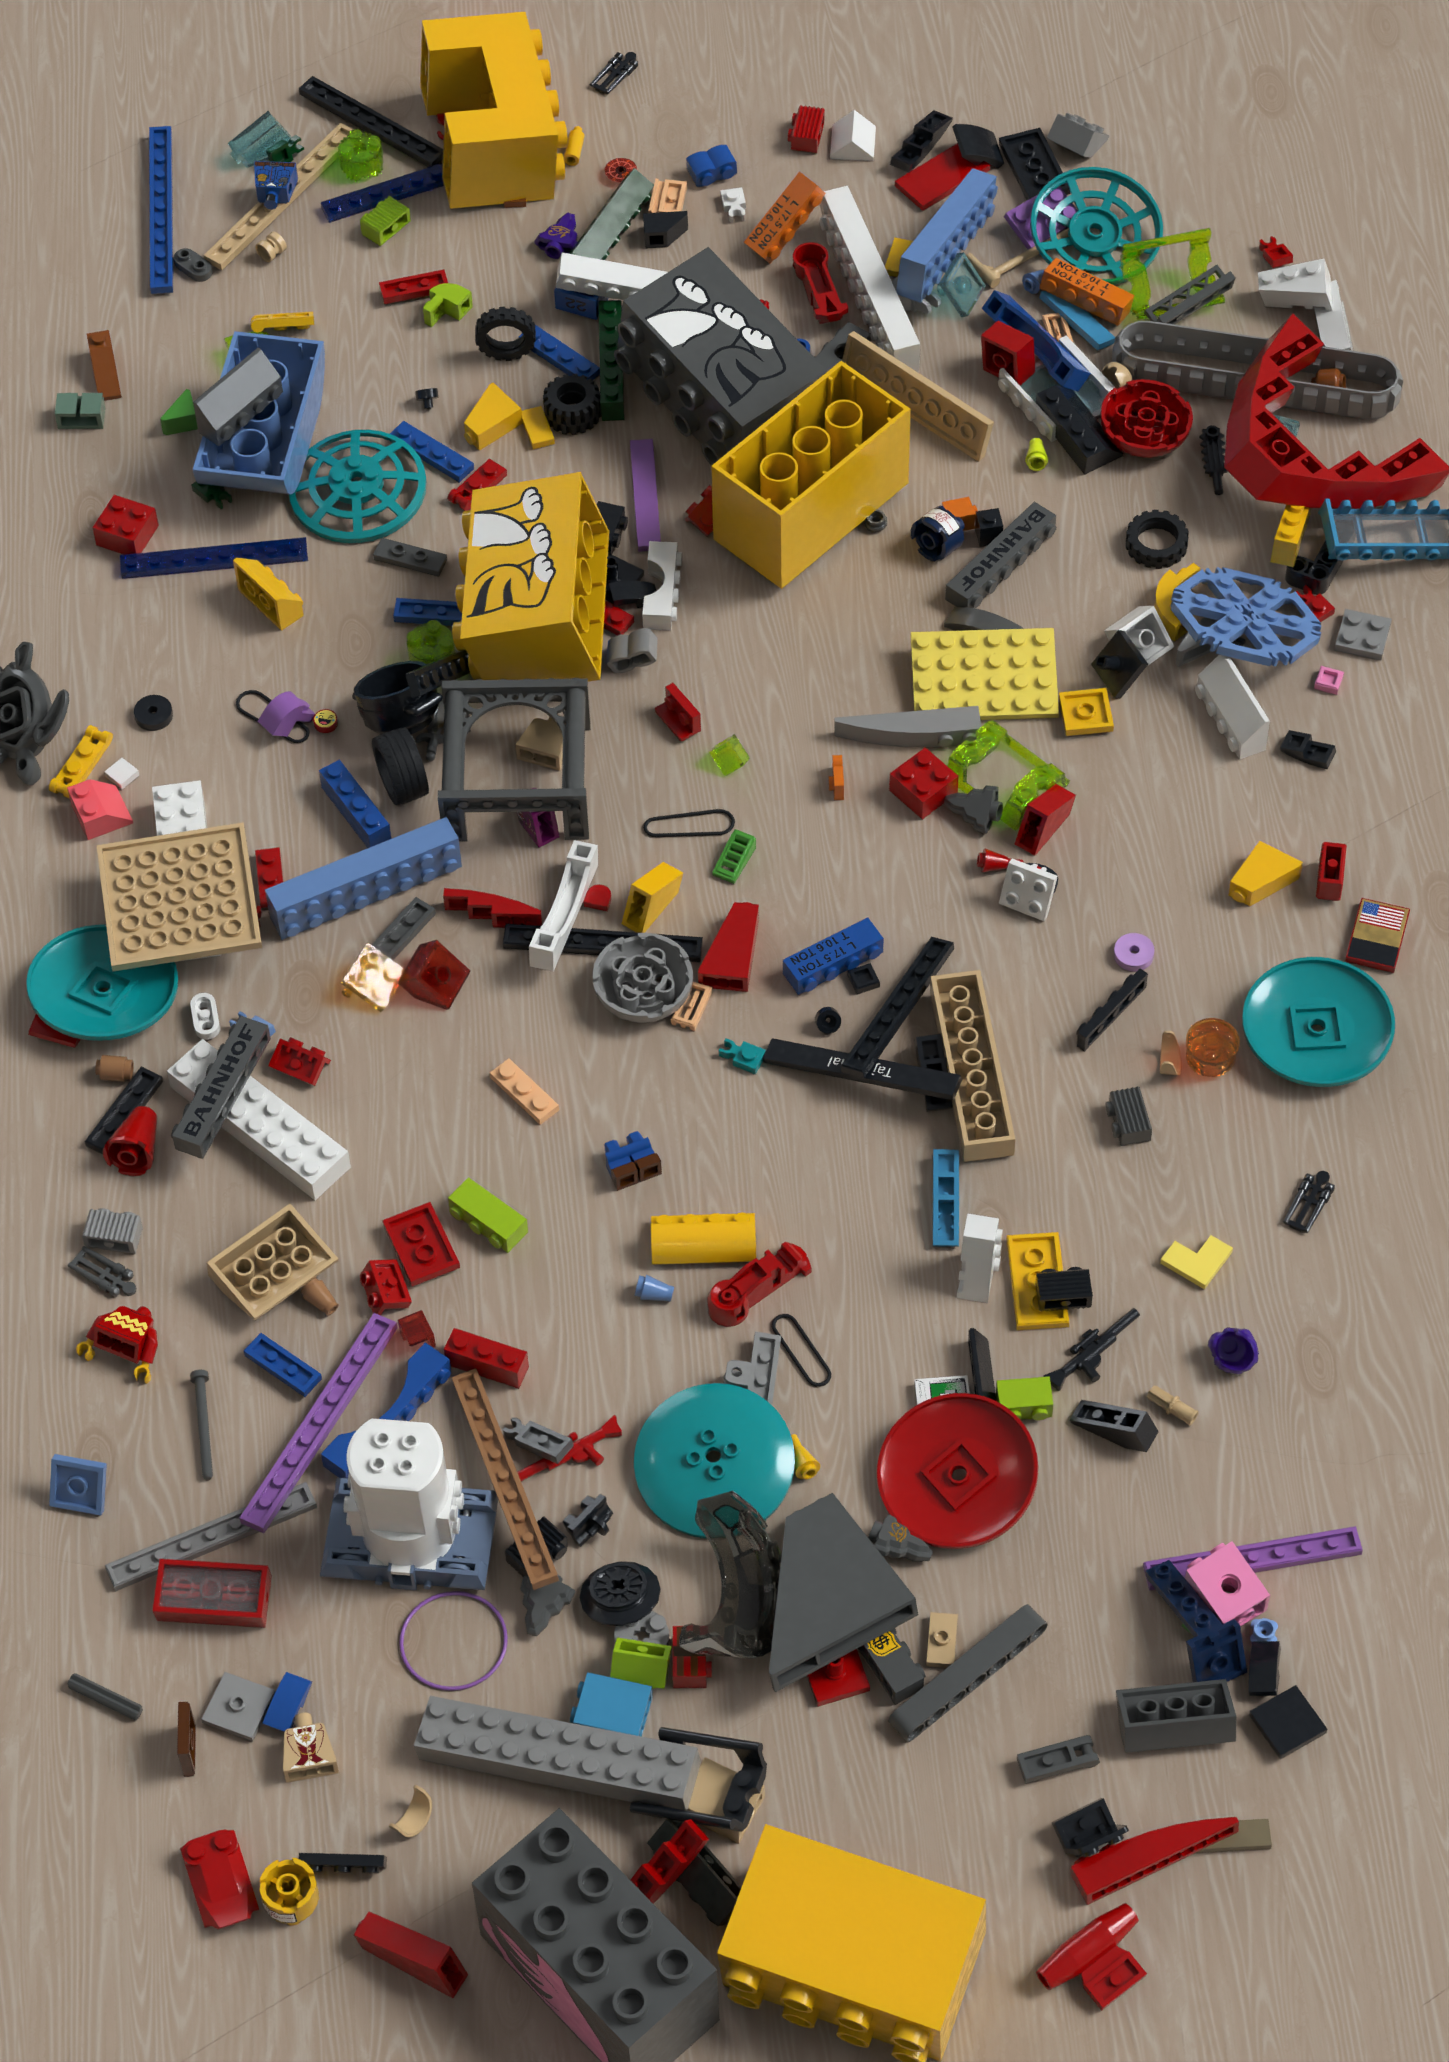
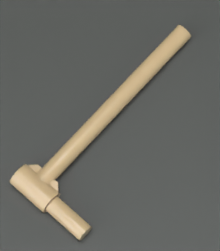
M1068 228L1056 234L1057 239L1069 237ZM1036 246L996 268L983 265L972 253H968L965 256V260L991 288H995L1000 283V275L1040 253Z

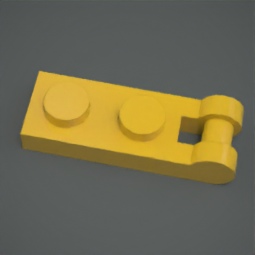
M313 311L254 315L251 318V328L256 333L262 332L264 328L274 327V330L280 331L286 330L289 326H296L297 329H308L310 325H314Z

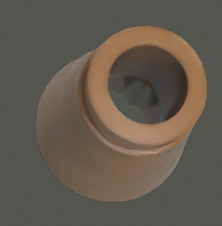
M315 1277L302 1287L303 1299L327 1316L333 1314L339 1307V1304L322 1280H318Z

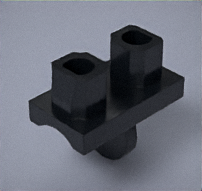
M599 1494L596 1498L587 1495L581 1501L580 1508L582 1513L579 1516L569 1514L563 1520L566 1530L571 1534L575 1544L580 1547L597 1532L603 1536L609 1532L606 1523L611 1519L613 1512L607 1505L606 1497L602 1494Z

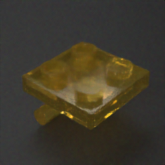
M367 943L341 981V984L345 986L342 994L350 998L352 993H355L379 1012H382L408 971Z

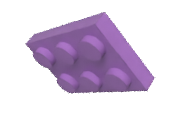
M1059 186L1045 198L1043 204L1054 210L1068 196ZM1038 195L1006 212L1004 215L1008 224L1028 250L1035 246L1031 235L1030 220L1033 205ZM1071 203L1060 214L1071 219L1078 210ZM1038 212L1036 224L1039 242L1050 238L1049 222L1051 218L1041 212ZM1056 222V234L1068 228Z

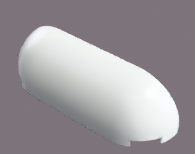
M1337 280L1331 281L1332 310L1314 306L1320 339L1325 347L1352 351L1353 346L1343 301L1341 302Z

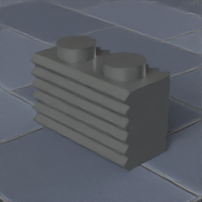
M1140 1087L1111 1091L1109 1101L1105 1105L1108 1117L1112 1116L1114 1123H1112L1114 1138H1119L1121 1146L1151 1141L1152 1127Z

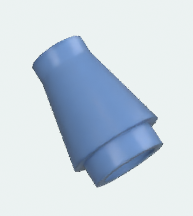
M647 1274L646 1277L639 1275L634 1296L640 1297V1300L671 1302L674 1286L667 1285Z

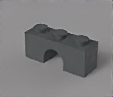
M848 322L842 329L840 328L836 332L835 337L830 342H827L823 346L822 351L817 356H814V358L828 372L837 363L843 361L841 359H843L848 334L855 331L871 342V333Z

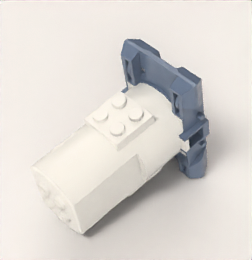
M373 1418L365 1422L354 1433L348 1445V1479L336 1478L320 1577L375 1581L376 1585L390 1582L392 1589L417 1590V1584L424 1585V1589H431V1586L485 1590L498 1506L496 1492L493 1490L462 1488V1481L458 1480L456 1470L446 1469L442 1442L431 1424Z

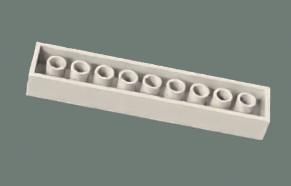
M848 186L824 191L826 194L819 204L822 217L819 218L820 226L823 231H826L829 246L834 248V257L841 264L840 268L843 277L848 279V288L850 293L855 295L856 307L862 310V319L864 324L869 326L871 340H875L876 346L919 373L920 342Z

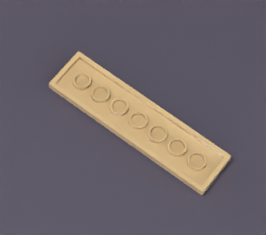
M855 331L848 334L842 359L848 366L911 409L910 417L978 462L985 457L994 421Z

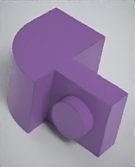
M291 691L276 696L266 706L258 722L273 736L287 737L296 721L312 722L315 713L309 708L310 705L306 701L297 698Z

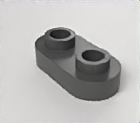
M183 248L174 254L176 268L193 280L203 282L212 276L210 262L193 250Z

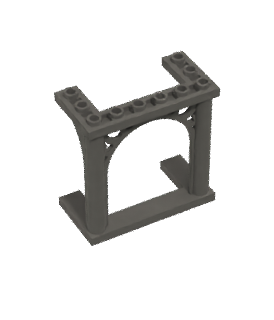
M588 678L442 681L444 736L442 790H438L440 819L447 817L459 841H467L468 833L465 813L563 811L565 840L589 839L586 788H584L585 730H591ZM548 702H561L560 705L554 708L547 706ZM469 703H482L483 706L480 709H475ZM524 705L545 712L557 723L563 737L562 788L464 790L465 744L467 734L471 732L472 725L485 713L502 706ZM563 712L564 716H559L557 714Z

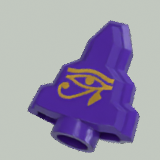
M566 213L558 219L555 225H551L545 232L539 233L534 243L541 250L545 251L546 255L550 258L559 259L561 253L569 254L576 245L577 233L574 231L576 228L575 214Z

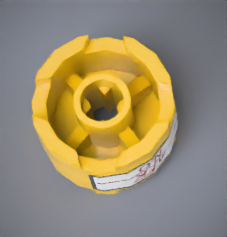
M292 1858V1860L280 1862L275 1860L265 1868L260 1877L259 1892L264 1909L272 1919L278 1922L286 1923L290 1926L298 1925L309 1917L318 1905L319 1890L314 1872L306 1862L300 1859Z

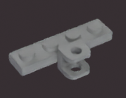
M755 1332L751 1362L740 1360L727 1362L723 1384L748 1389L772 1405L781 1336Z

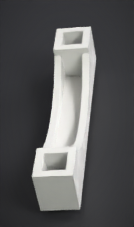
M573 841L552 908L541 928L536 929L529 945L531 967L554 972L598 867V845Z

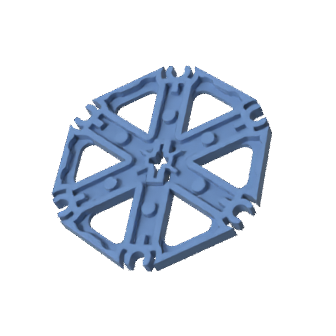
M1216 567L1215 573H1213L1209 568H1206L1205 572L1202 569L1177 586L1171 597L1172 612L1195 642L1201 639L1199 645L1210 644V651H1216V654L1266 666H1277L1278 660L1287 665L1288 661L1292 664L1316 646L1321 637V622L1296 591L1291 593L1292 588L1290 587L1281 589V582L1275 583V579L1224 567L1222 569ZM1233 579L1250 585H1259L1263 589L1247 599ZM1199 583H1203L1208 586L1216 598L1208 597L1205 594H1195L1191 589ZM1292 603L1298 608L1303 618L1296 615L1289 616L1277 613L1276 610L1284 604ZM1193 615L1218 621L1210 627H1204L1197 622ZM1245 634L1256 649L1235 645L1232 642ZM1276 634L1300 639L1301 641L1294 646H1286Z

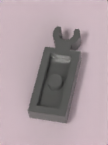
M512 1418L511 1422L514 1428L508 1429L504 1427L502 1429L504 1436L509 1440H514L516 1446L556 1464L574 1446L571 1438L532 1421H529L525 1426L522 1425L520 1419Z

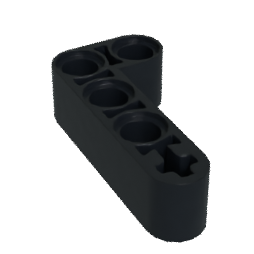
M1336 521L1335 525L1339 543H1354L1356 535L1353 521ZM1325 540L1314 561L1297 556L1294 567H1286L1285 580L1289 585L1301 590L1307 585L1311 589L1312 594H1323L1328 590L1344 560L1328 559L1329 553Z

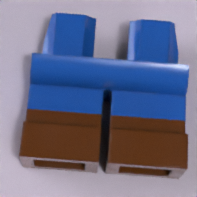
M638 1131L630 1133L626 1137L628 1144L626 1146L620 1147L617 1140L604 1144L606 1167L617 1191L637 1184L638 1178L642 1182L662 1174L661 1160L658 1154L653 1151L649 1138H643Z

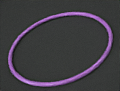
M451 1591L436 1594L425 1599L410 1612L401 1629L399 1646L405 1666L416 1679L436 1689L455 1691L476 1686L496 1671L505 1656L508 1636L502 1616L491 1603L472 1593ZM460 1595L474 1598L487 1605L495 1613L502 1626L503 1648L498 1661L486 1675L462 1686H441L423 1679L412 1669L404 1652V1634L410 1619L422 1606L440 1597Z

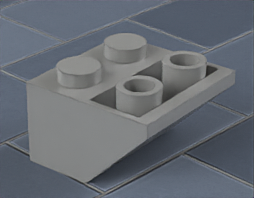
M1066 113V115L1057 114L1047 139L1084 157L1091 158L1108 140L1109 135L1103 133L1104 128L1088 123L1086 119L1078 115Z

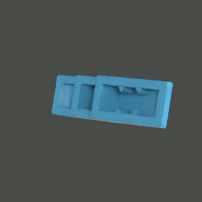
M933 1149V1246L959 1247V1150Z

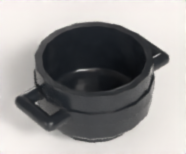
M421 661L398 662L381 667L358 681L354 687L352 698L357 701L360 716L363 718L367 728L382 735L383 733L405 727L410 734H414L432 722L434 713L443 696L437 693L436 688L421 696L412 698L406 678L407 673L427 664Z

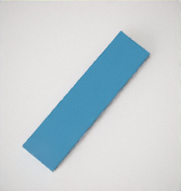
M1047 291L1041 292L1039 298L1055 313H1059L1060 317L1062 316L1097 351L1114 344L1115 336L1086 310Z

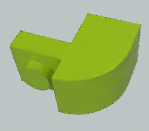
M453 283L439 284L429 290L430 301H427L423 307L424 323L432 327L444 314L460 321L473 307L471 291Z

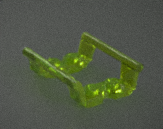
M1210 228L1122 245L1123 251L1120 255L1123 279L1128 280L1132 285L1131 290L1128 292L1135 296L1130 311L1132 315H1136L1137 320L1148 318L1144 312L1147 308L1151 307L1148 302L1151 297L1148 275L1145 265L1140 262L1139 256L1146 249L1190 241V254L1188 255L1187 263L1192 281L1206 272L1208 263L1212 262L1208 245L1211 238ZM1215 275L1208 277V284L1216 281ZM1195 286L1193 287V289H1194L1196 292H1198V291H1200V290L1203 289V288H1200V287H1195ZM1220 295L1203 307L1225 303L1224 295ZM1180 303L1172 304L1171 306L1175 307ZM1158 309L1153 314L1161 316L1167 311Z
M993 720L987 721L976 731L977 739L975 741L965 740L949 757L947 765L959 776L958 788L965 794L975 789L967 783V767L981 762L999 746L1000 741L1034 765L1035 768L1017 782L1014 792L1003 808L1000 820L1015 831L1021 825L1027 804L1038 797V790H1048L1056 783L1065 788L1070 782L1065 777L1064 772L1052 763L1047 764L1009 736L1007 730Z

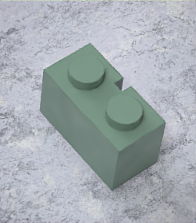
M57 393L55 418L58 429H103L106 410L103 393H82V396H78V393Z

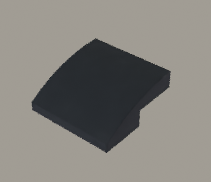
M955 124L952 126L962 158L976 166L985 161L999 169L1004 164L994 132L969 124Z

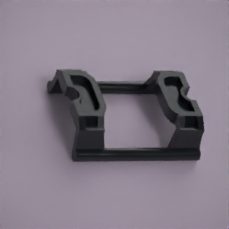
M661 1727L658 1736L662 1741L686 1745L685 1742L734 1750L743 1763V1767L732 1779L723 1804L724 1817L634 1801L630 1805V1812L683 1822L692 1819L695 1824L742 1832L748 1826L754 1810L749 1800L754 1794H760L766 1778L767 1763L762 1754L763 1744Z

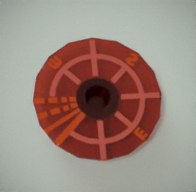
M616 158L606 164L605 174L612 181L622 182L629 172L634 168L637 170V166L630 159Z

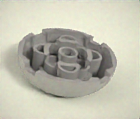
M638 933V936L616 939L602 950L593 968L594 989L603 1006L615 1016L636 1023L655 1022L672 1015L684 1004L693 984V969L685 950L675 941L653 933ZM657 977H662L660 983L655 981Z

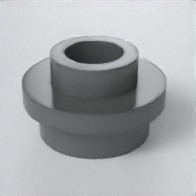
M876 509L864 520L865 527L875 532L885 529L887 517L884 512Z

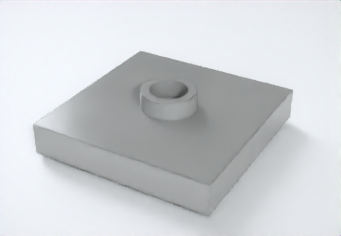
M224 1672L201 1719L202 1723L253 1742L265 1718L275 1690Z

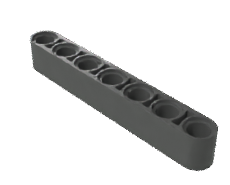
M1029 1604L1024 1605L891 1714L888 1722L907 1742L914 1740L1041 1636L1046 1630L1048 1623Z

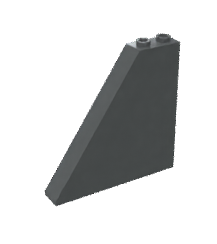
M833 1493L816 1500L801 1510L795 1511L787 1516L785 1520L769 1666L771 1684L775 1692L918 1616L914 1595Z

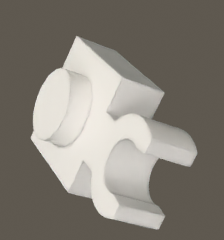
M742 187L720 190L724 212H729L730 223H733L734 216H740L741 220L745 221L746 201Z

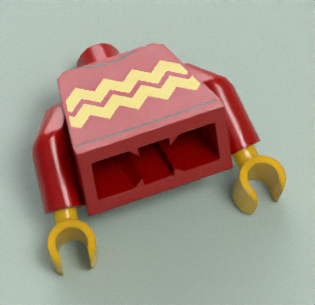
M120 1306L113 1312L98 1316L86 1335L88 1339L77 1345V1354L81 1356L85 1350H88L85 1353V1359L90 1361L95 1356V1351L92 1346H95L136 1364L142 1361V1364L135 1368L134 1376L137 1381L139 1374L145 1372L147 1373L145 1383H149L151 1380L149 1364H153L158 1347L157 1331L153 1328L154 1320L151 1317V1311L144 1306L139 1307L136 1311Z

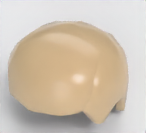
M1118 362L1108 363L1101 372L1116 389L1126 385V382L1132 381V375L1129 370Z

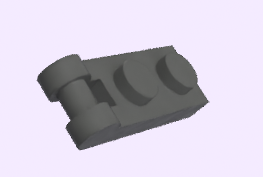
M1085 1735L1017 1754V1762L1025 1784L1084 1767L1092 1768L1098 1765L1100 1760L1097 1753L1093 1752L1092 1746L1094 1744L1091 1736ZM1075 1751H1082L1083 1755L1076 1757Z

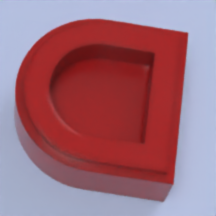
M601 884L590 887L584 899V907L608 912L612 900L610 889Z

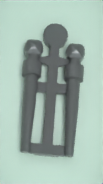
M85 1246L82 1247V1250L72 1262L68 1264L69 1268L98 1285L99 1289L109 1292L113 1297H117L120 1293L117 1286L121 1287L127 1296H132L136 1293L137 1288L133 1282L122 1281V1277L129 1281L133 1278L132 1270L125 1269V1266L115 1263ZM85 1254H89L106 1265L107 1268L104 1270L84 1258ZM80 1263L100 1276L96 1277L77 1265ZM112 1269H113V1272H115V1273L118 1274L119 1276L115 1277L114 1275L110 1274V1272L112 1271Z

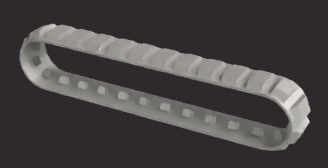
M1137 321L1127 325L1115 337L1112 361L1124 365L1131 373L1132 380H1155L1168 384L1179 392L1234 400L1238 383L1245 373L1141 358L1130 354L1129 351L1151 349L1252 364L1269 338L1154 321ZM1323 346L1315 362L1300 370V372L1316 374L1319 369L1337 368L1341 371V374H1345L1347 379L1373 382L1386 389L1379 392H1369L1288 380L1295 388L1283 407L1359 419H1378L1386 416L1399 404L1403 378L1396 365L1384 356Z

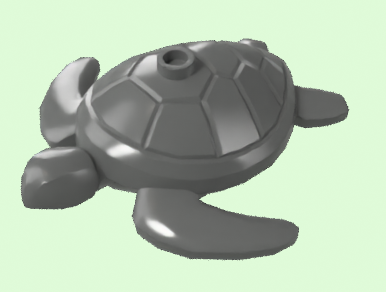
M22 642L15 650V662L9 663L4 669L0 666V764L7 757L16 759L18 777L25 784L34 785L41 778V768L35 757L39 755L59 731L67 713L69 693L65 689L61 690L53 704L51 703L44 681L31 669L33 644Z

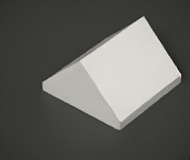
M855 110L832 125L830 159L874 161L876 126Z

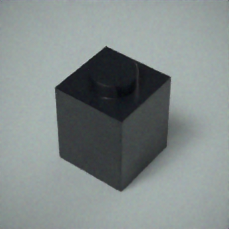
M999 508L976 511L975 532L979 547L988 546L1003 531V522Z

